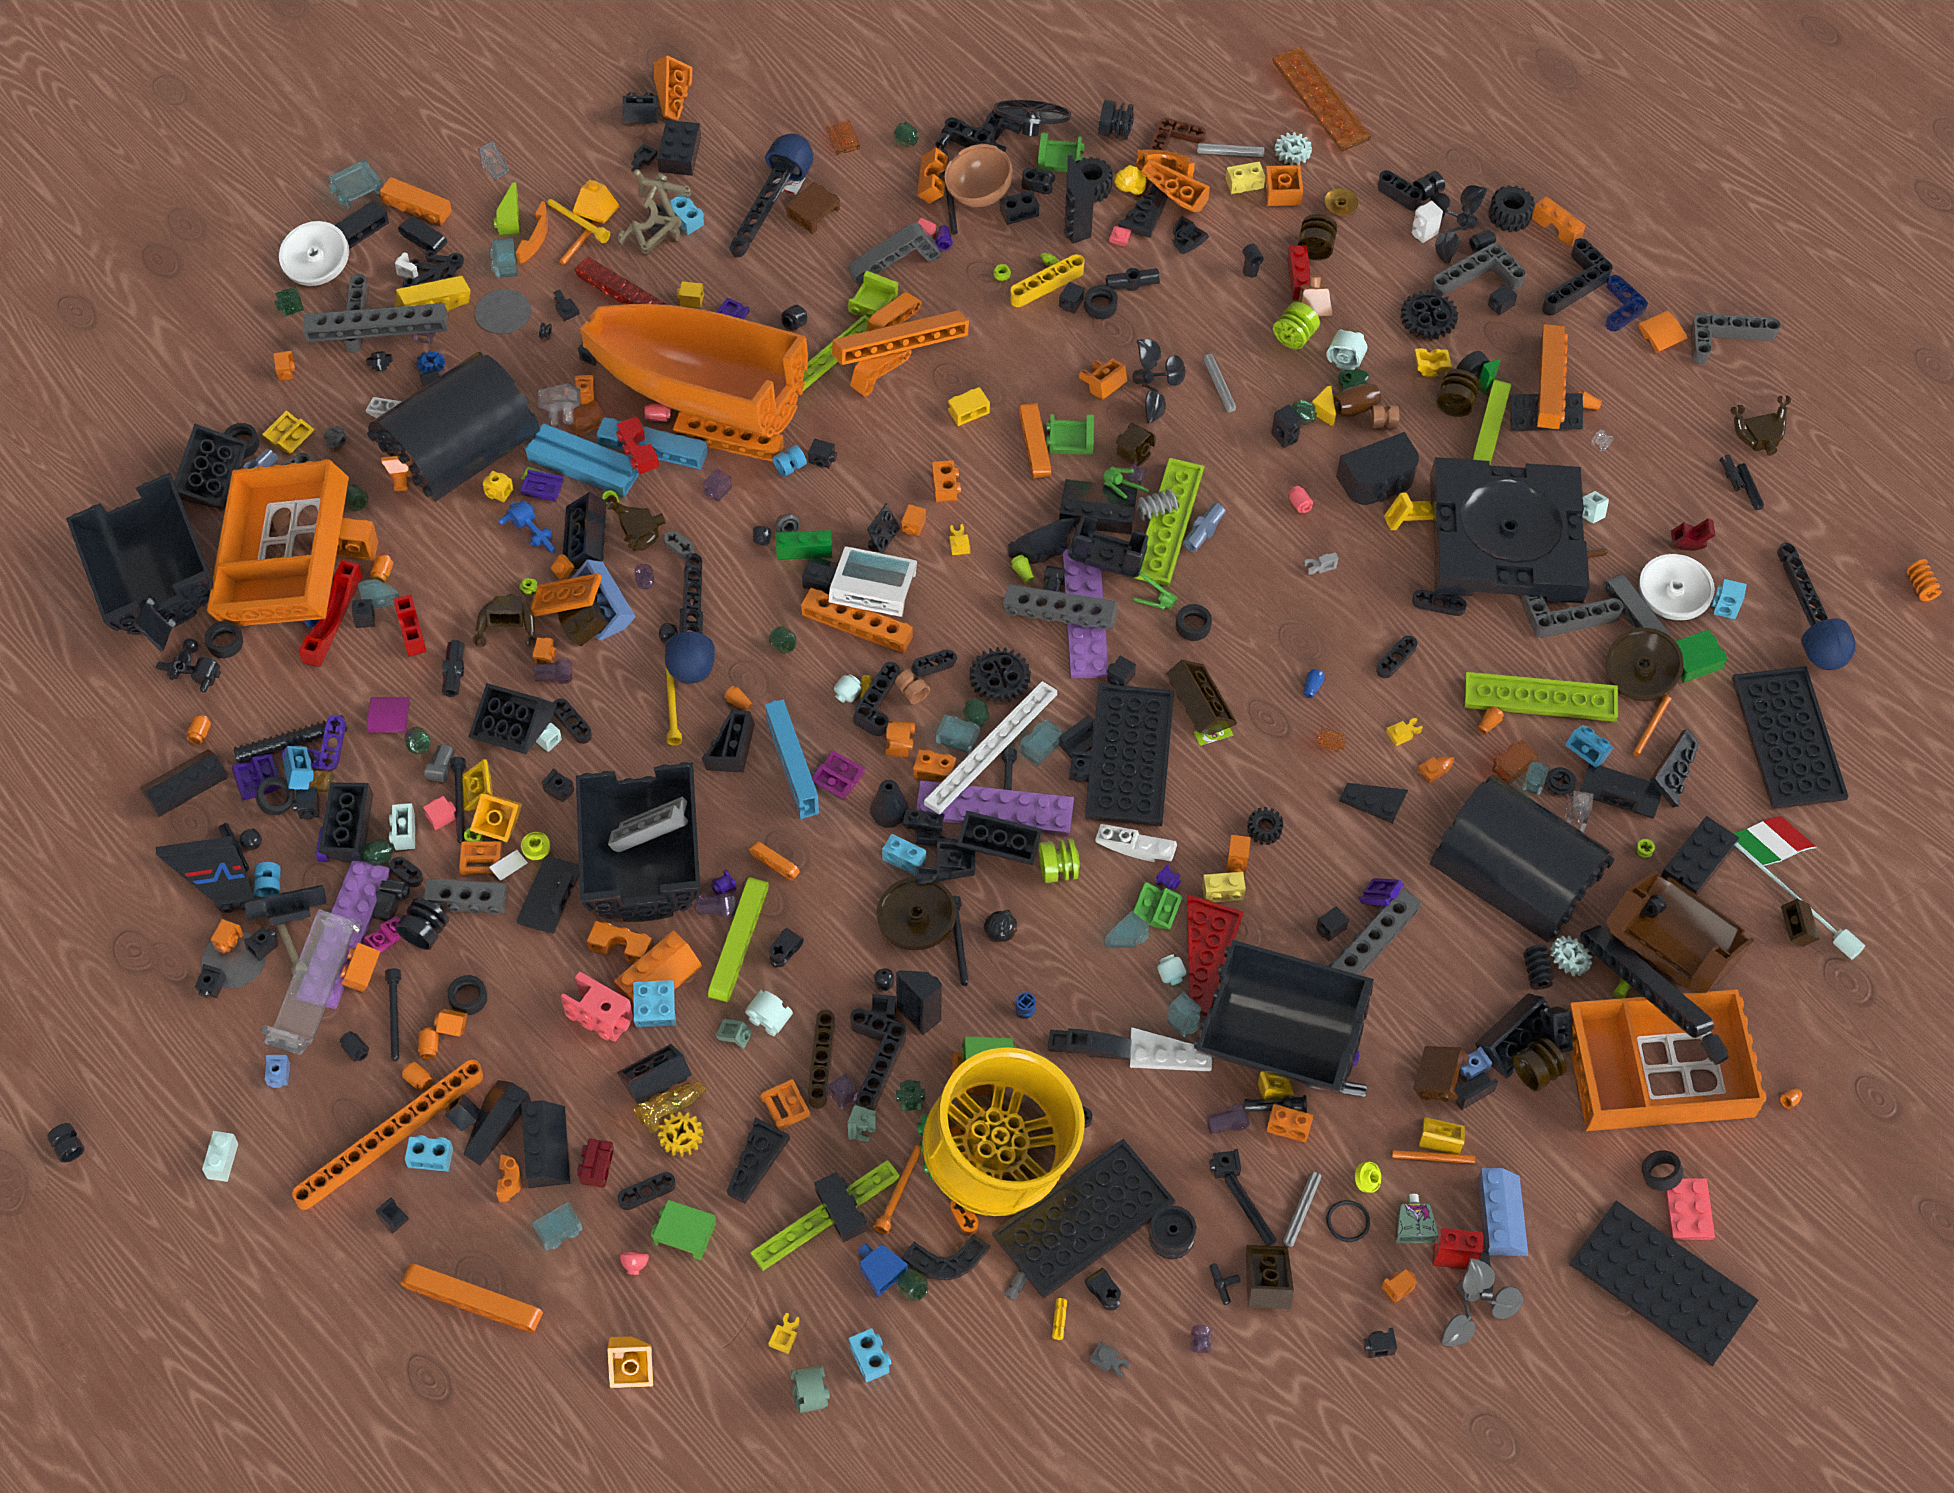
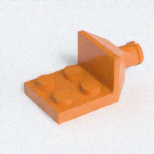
M397 456L382 457L381 462L388 475L393 479L394 491L407 490V477H410L412 474L406 464L403 465Z

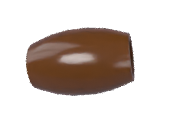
M1375 384L1350 386L1334 396L1335 410L1339 415L1350 416L1364 413L1370 410L1373 405L1380 403V391Z

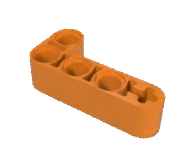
M908 292L903 293L870 317L866 332L903 323L919 311L922 300Z
M909 349L860 361L854 368L850 384L851 388L862 396L867 397L873 391L876 379L905 363L911 356L912 350Z

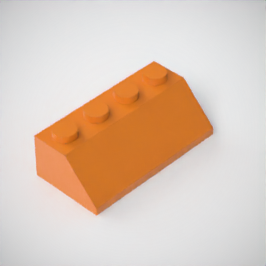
M673 930L614 980L615 990L618 994L629 999L631 1007L634 1008V982L673 980L675 990L700 969L702 964L687 942Z

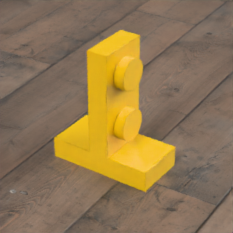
M1400 493L1385 513L1384 518L1390 530H1397L1403 521L1433 520V508L1429 501H1410L1407 493Z

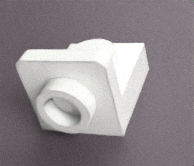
M404 252L396 259L397 275L413 279L418 276L417 267L409 262L408 253Z

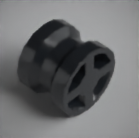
M1659 894L1651 895L1642 909L1643 914L1649 918L1658 916L1659 913L1666 909L1665 899Z

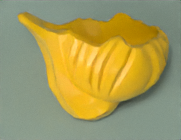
M1129 165L1116 173L1114 183L1123 192L1140 195L1145 191L1146 177L1137 167Z

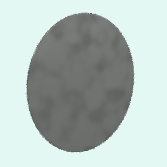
M510 289L495 290L486 294L479 300L475 308V318L478 324L483 329L497 334L511 333L520 329L526 324L531 315V305L528 299L523 294Z
M243 932V937H238V942L235 947H232L230 953L218 952L215 950L212 941L204 950L201 965L206 964L222 969L227 976L222 988L242 987L252 982L261 973L266 957L259 961L246 950L244 939L249 938L252 934Z

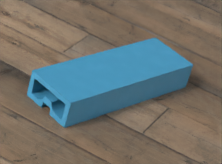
M544 423L540 427V431L534 435L535 440L529 442L525 449L528 461L604 491H614L622 498H625L639 476L636 468L632 469L629 456Z
M784 699L771 701L765 704L767 726L800 819L819 814L818 794Z

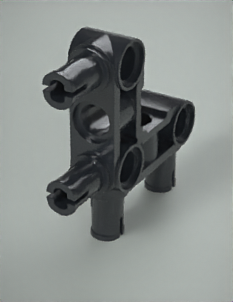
M994 109L986 117L982 127L974 128L965 124L962 120L951 117L945 121V126L941 131L942 135L935 142V146L943 150L949 141L966 148L978 144H989L1006 152L1007 147L995 141L1005 129L1020 134L1023 124L997 115Z

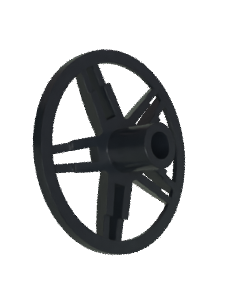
M1005 100L994 104V112L997 115L1023 122L1022 134L1027 136H1038L1040 124H1057L1071 119V111L1067 108L1042 101Z

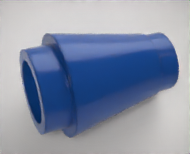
M1311 669L1307 673L1303 692L1304 696L1308 698L1314 697L1325 681V674L1322 671Z

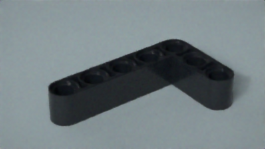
M1576 239L1571 252L1572 259L1585 271L1545 295L1542 311L1546 315H1555L1609 281L1613 265L1586 239Z
M857 1008L850 1015L851 1029L856 1033L881 1042L856 1098L857 1106L875 1111L905 1044L906 1029L898 1021L862 1008ZM857 1019H863V1020H864V1021L861 1022V1023L855 1022V1020H857ZM878 1025L883 1027L879 1030L874 1029V1027ZM896 1032L901 1033V1035L897 1037L893 1036L892 1034ZM889 1049L894 1051L891 1054L885 1053ZM884 1067L886 1070L878 1071L877 1068ZM871 1084L878 1085V1087L874 1089L870 1088L869 1086ZM866 1101L869 1102L870 1105L863 1106L861 1105V1103Z

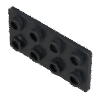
M1582 393L1565 394L1564 422H1560L1559 429L1537 427L1539 394L1511 395V430L1583 429Z
M1590 763L1579 793L1580 796L1652 819L1655 818L1661 798V793L1651 781L1600 765L1595 768Z
M545 856L517 918V923L553 934L579 877V865L551 856Z

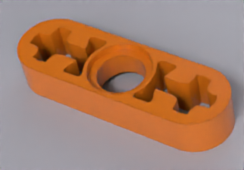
M755 841L750 846L749 852L755 858L787 879L794 880L800 873L796 865L761 842Z

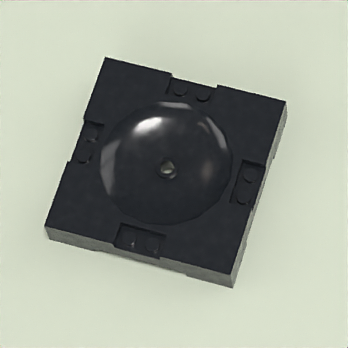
M1435 457L1430 473L1435 545V594L1473 596L1474 592L1542 596L1546 597V601L1584 603L1590 587L1587 543L1584 541L1582 515L1584 505L1581 467L1526 463L1525 468L1492 466L1490 461Z

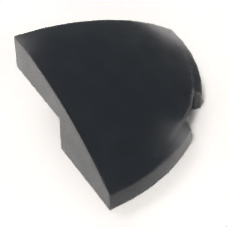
M1183 216L1180 217L1173 229V234L1175 235L1173 244L1181 254L1194 250L1209 238L1207 232L1197 228L1194 222Z

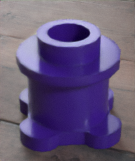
M1167 864L1156 876V884L1162 883L1167 889L1175 890L1181 883L1180 874L1172 872L1169 869L1170 865Z
M727 870L723 871V876L712 880L713 884H711V887L717 895L724 896L728 890H736V882Z

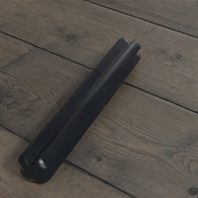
M1232 1173L1226 1176L1225 1183L1265 1245L1271 1246L1274 1244L1276 1237L1235 1174Z

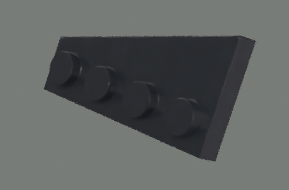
M1153 183L1145 192V196L1138 200L1136 206L1126 214V218L1121 220L1118 226L1129 229L1132 233L1151 238L1169 196Z

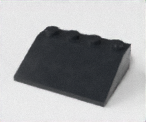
M1069 155L1067 161L1064 234L1074 244L1091 237L1094 190L1073 157Z
M194 424L174 480L181 500L225 509L232 470H239L248 442Z
M1066 479L1059 520L1074 518L1076 528L1082 516H1094L1098 520L1095 530L1131 535L1138 489L1115 485L1127 495L1125 499L1105 484Z
M486 683L469 738L527 754L551 722L556 704L539 697Z

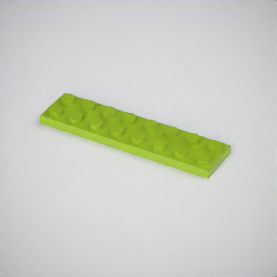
M1173 458L1168 460L1159 492L1163 491L1165 493L1166 490L1170 489L1177 499L1178 511L1172 507V513H1169L1167 509H1165V515L1158 511V517H1155L1152 513L1146 535L1149 537L1148 547L1140 573H1144L1157 584L1170 586L1204 472L1203 465ZM1140 574L1138 577L1135 578L1146 581L1142 576H1140Z
M1466 672L1464 708L1487 710L1495 706L1503 712L1617 722L1618 686Z

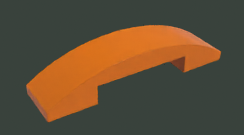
M541 201L535 213L537 226L529 241L522 240L516 251L518 264H522L530 259L538 251L546 237L548 215L544 201Z

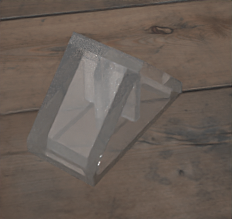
M494 141L478 149L481 166L494 180L510 172Z

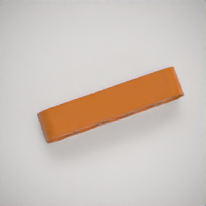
M1038 404L1019 405V415L1032 478L1051 477V465Z

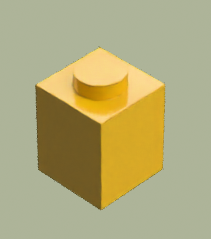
M682 281L681 288L677 289V299L680 301V306L701 308L704 296L703 284Z

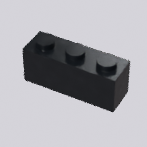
M373 200L334 226L339 228L344 234L350 249L389 224L387 212Z
M835 1172L814 1182L815 1192L842 1242L844 1243L864 1233L867 1220L863 1212L859 1213L855 1207L857 1202L853 1194H848L846 1190L848 1185L843 1177L840 1178L838 1173Z

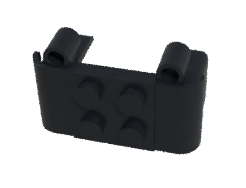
M1082 516L1079 524L1076 526L1068 556L1074 561L1130 578L1138 577L1148 547V535L1143 534L1140 530H1134L1130 542L1096 532L1097 518L1094 516Z

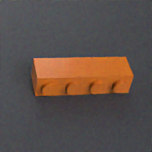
M392 177L387 180L380 190L381 200L385 205L410 213L417 218L425 219L432 224L442 226L452 213L449 200Z

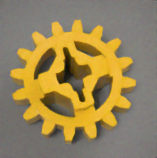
M678 1112L677 1117L670 1114L671 1119L664 1118L665 1125L659 1126L661 1131L658 1133V1137L661 1139L660 1145L665 1146V1152L672 1150V1156L680 1152L681 1157H683L686 1151L691 1155V1149L698 1150L697 1143L703 1142L702 1137H700L704 1135L701 1129V1122H697L696 1116L690 1118L688 1112L685 1116ZM689 1125L694 1129L695 1133L689 1129ZM667 1136L673 1139V1143L668 1140Z

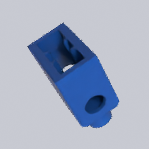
M866 1243L858 1250V1253L863 1257V1260L859 1263L860 1271L877 1297L908 1272V1264L884 1245H880L873 1251Z

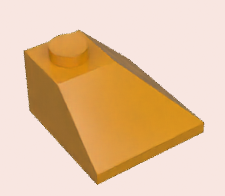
M588 180L580 190L573 214L604 224L619 208V204L604 184Z
M481 793L470 831L508 842L517 823L522 803Z
M632 1336L610 1337L608 1344L610 1388L653 1386L651 1345Z

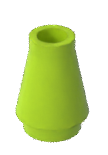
M1024 555L1015 557L1011 561V568L1021 577L1025 584L1034 580L1028 558H1025Z

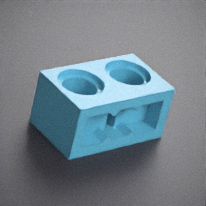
M678 195L669 201L675 216L680 217L682 221L680 228L687 235L704 225L703 211L694 206L690 198Z
M1724 579L1722 586L1718 585L1716 596L1714 595L1711 605L1714 607L1713 614L1736 619L1744 600L1747 584Z
M891 834L882 848V858L884 861L915 875L916 866L923 867L926 862V850Z
M422 1135L409 1137L405 1162L408 1168L449 1172L453 1146L450 1140L443 1137L430 1139ZM418 1149H424L423 1152L419 1154L415 1153V1151ZM438 1151H444L440 1156L435 1155Z
M872 1328L849 1338L850 1349L866 1383L890 1373L889 1365L892 1364L888 1353H883L881 1349L883 1343L878 1333L875 1334ZM864 1342H870L872 1344V1346L867 1349L863 1348L861 1345ZM872 1361H879L881 1365L879 1367H872L870 1363Z

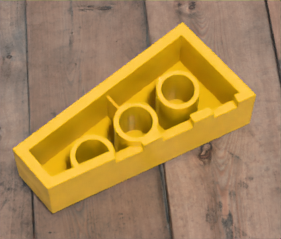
M463 276L396 289L394 307L445 303L447 311L469 303L471 290Z

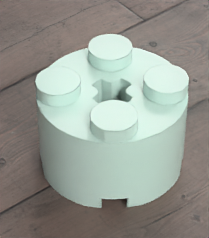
M1338 330L1327 350L1328 360L1331 363L1333 361L1337 364L1336 367L1338 369L1355 370L1356 367L1360 366L1367 351L1364 335L1359 332Z
M762 989L748 1005L745 1012L750 1016V1022L756 1026H759V1024L766 1027L765 1031L771 1036L779 1033L793 1014L788 1006L786 1009L783 1007L782 1000L766 990L763 992Z

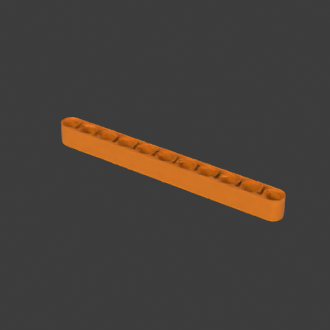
M469 1060L296 1186L293 1189L292 1197L297 1207L307 1210L448 1107L460 1095L467 1093L483 1080V1071L480 1063L476 1060ZM477 1070L475 1074H469L470 1071ZM456 1082H460V1083H461V1084H460L459 1086H457V1087H453V1086H452V1085H453L454 1083H456ZM438 1095H444L441 1099H435ZM427 1107L425 1111H419L420 1108ZM410 1119L409 1123L402 1124L404 1120ZM388 1132H394L391 1136H385ZM376 1144L375 1148L368 1149L370 1145ZM359 1157L357 1161H351L352 1158ZM342 1169L341 1173L334 1174L336 1170ZM325 1182L323 1186L316 1187L318 1183ZM302 1195H308L306 1199L299 1200Z

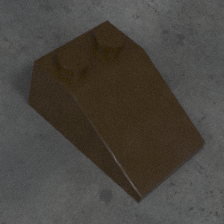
M595 599L592 606L557 612L561 627L568 639L581 647L609 624Z
M1246 1245L1248 1306L1254 1308L1291 1309L1294 1287L1288 1247Z

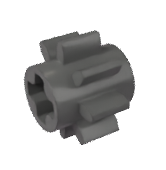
M339 426L329 427L324 434L325 442H327L326 445L332 449L342 447L347 440L344 429Z

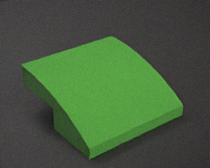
M1145 882L1142 885L1130 917L1156 928L1170 930L1183 896L1167 888L1161 890Z

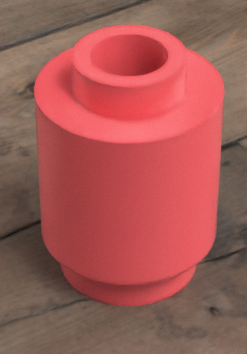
M662 404L645 405V420L650 422H667L668 418H671V408Z
M1295 486L1288 492L1289 500L1299 513H1307L1312 509L1313 501L1304 488Z

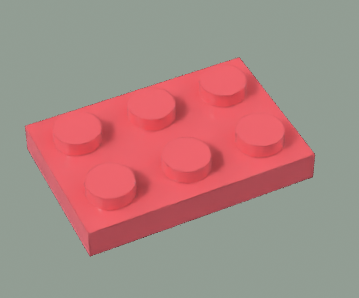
M1707 1178L1682 1179L1675 1188L1665 1191L1671 1239L1714 1240L1715 1233Z

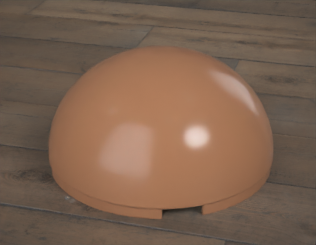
M973 145L961 150L952 161H949L945 170V184L949 193L958 202L970 207L989 206L1000 200L1008 191L1013 175L1012 164L1008 155L994 145Z

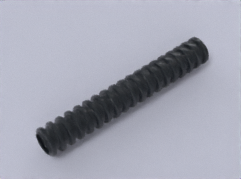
M338 719L336 720V722H332V725L335 726L334 732L330 731V734L337 733L335 732L336 727L340 726L341 724L340 722H338ZM323 720V723L317 722L316 725L311 724L310 727L306 725L303 729L299 727V730L293 729V732L287 731L286 734L283 732L279 736L278 734L275 737L269 736V739L263 738L264 740L262 741L259 739L256 743L252 741V744L246 743V746L240 745L239 748L235 746L233 750L238 763H242L241 761L244 760L246 762L249 758L252 760V757L263 756L266 753L271 754L273 751L276 753L279 749L283 751V748H287V746H294L296 744L300 746V743L306 744V741L312 742L313 739L318 740L320 737L323 739L326 722Z

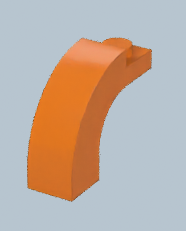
M1146 149L1137 151L1135 167L1142 170L1150 159L1193 179L1195 163L1191 162L1189 157L1162 150Z

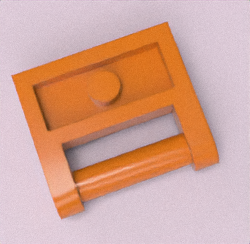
M462 842L459 866L460 876H467V874H493V876H496L489 868L490 866L467 867V863H497L501 860V842Z
M793 1079L760 1095L762 1102L766 1103L775 1121L774 1126L781 1131L789 1125L810 1116V1111ZM778 1096L788 1117L782 1119L772 1099L773 1097Z

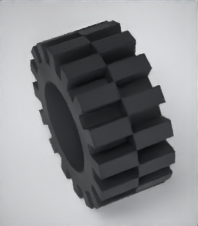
M1260 807L1257 812L1254 810L1252 815L1250 814L1247 832L1250 833L1249 837H1254V842L1260 840L1261 845H1263V842H1266V845H1270V841L1275 843L1276 839L1279 840L1283 829L1282 816L1279 817L1280 813L1278 811L1274 813L1273 808L1268 811V807H1264L1262 811ZM1266 821L1271 823L1273 828L1269 831H1264L1258 827V823Z

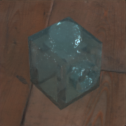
M1530 761L1522 790L1541 795L1549 767L1539 762Z

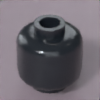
M793 305L783 311L781 322L785 328L795 331L807 323V312L801 306Z

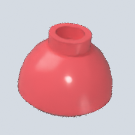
M620 1253V1261L627 1270L626 1274L639 1275V1271L646 1266L649 1260L647 1253Z

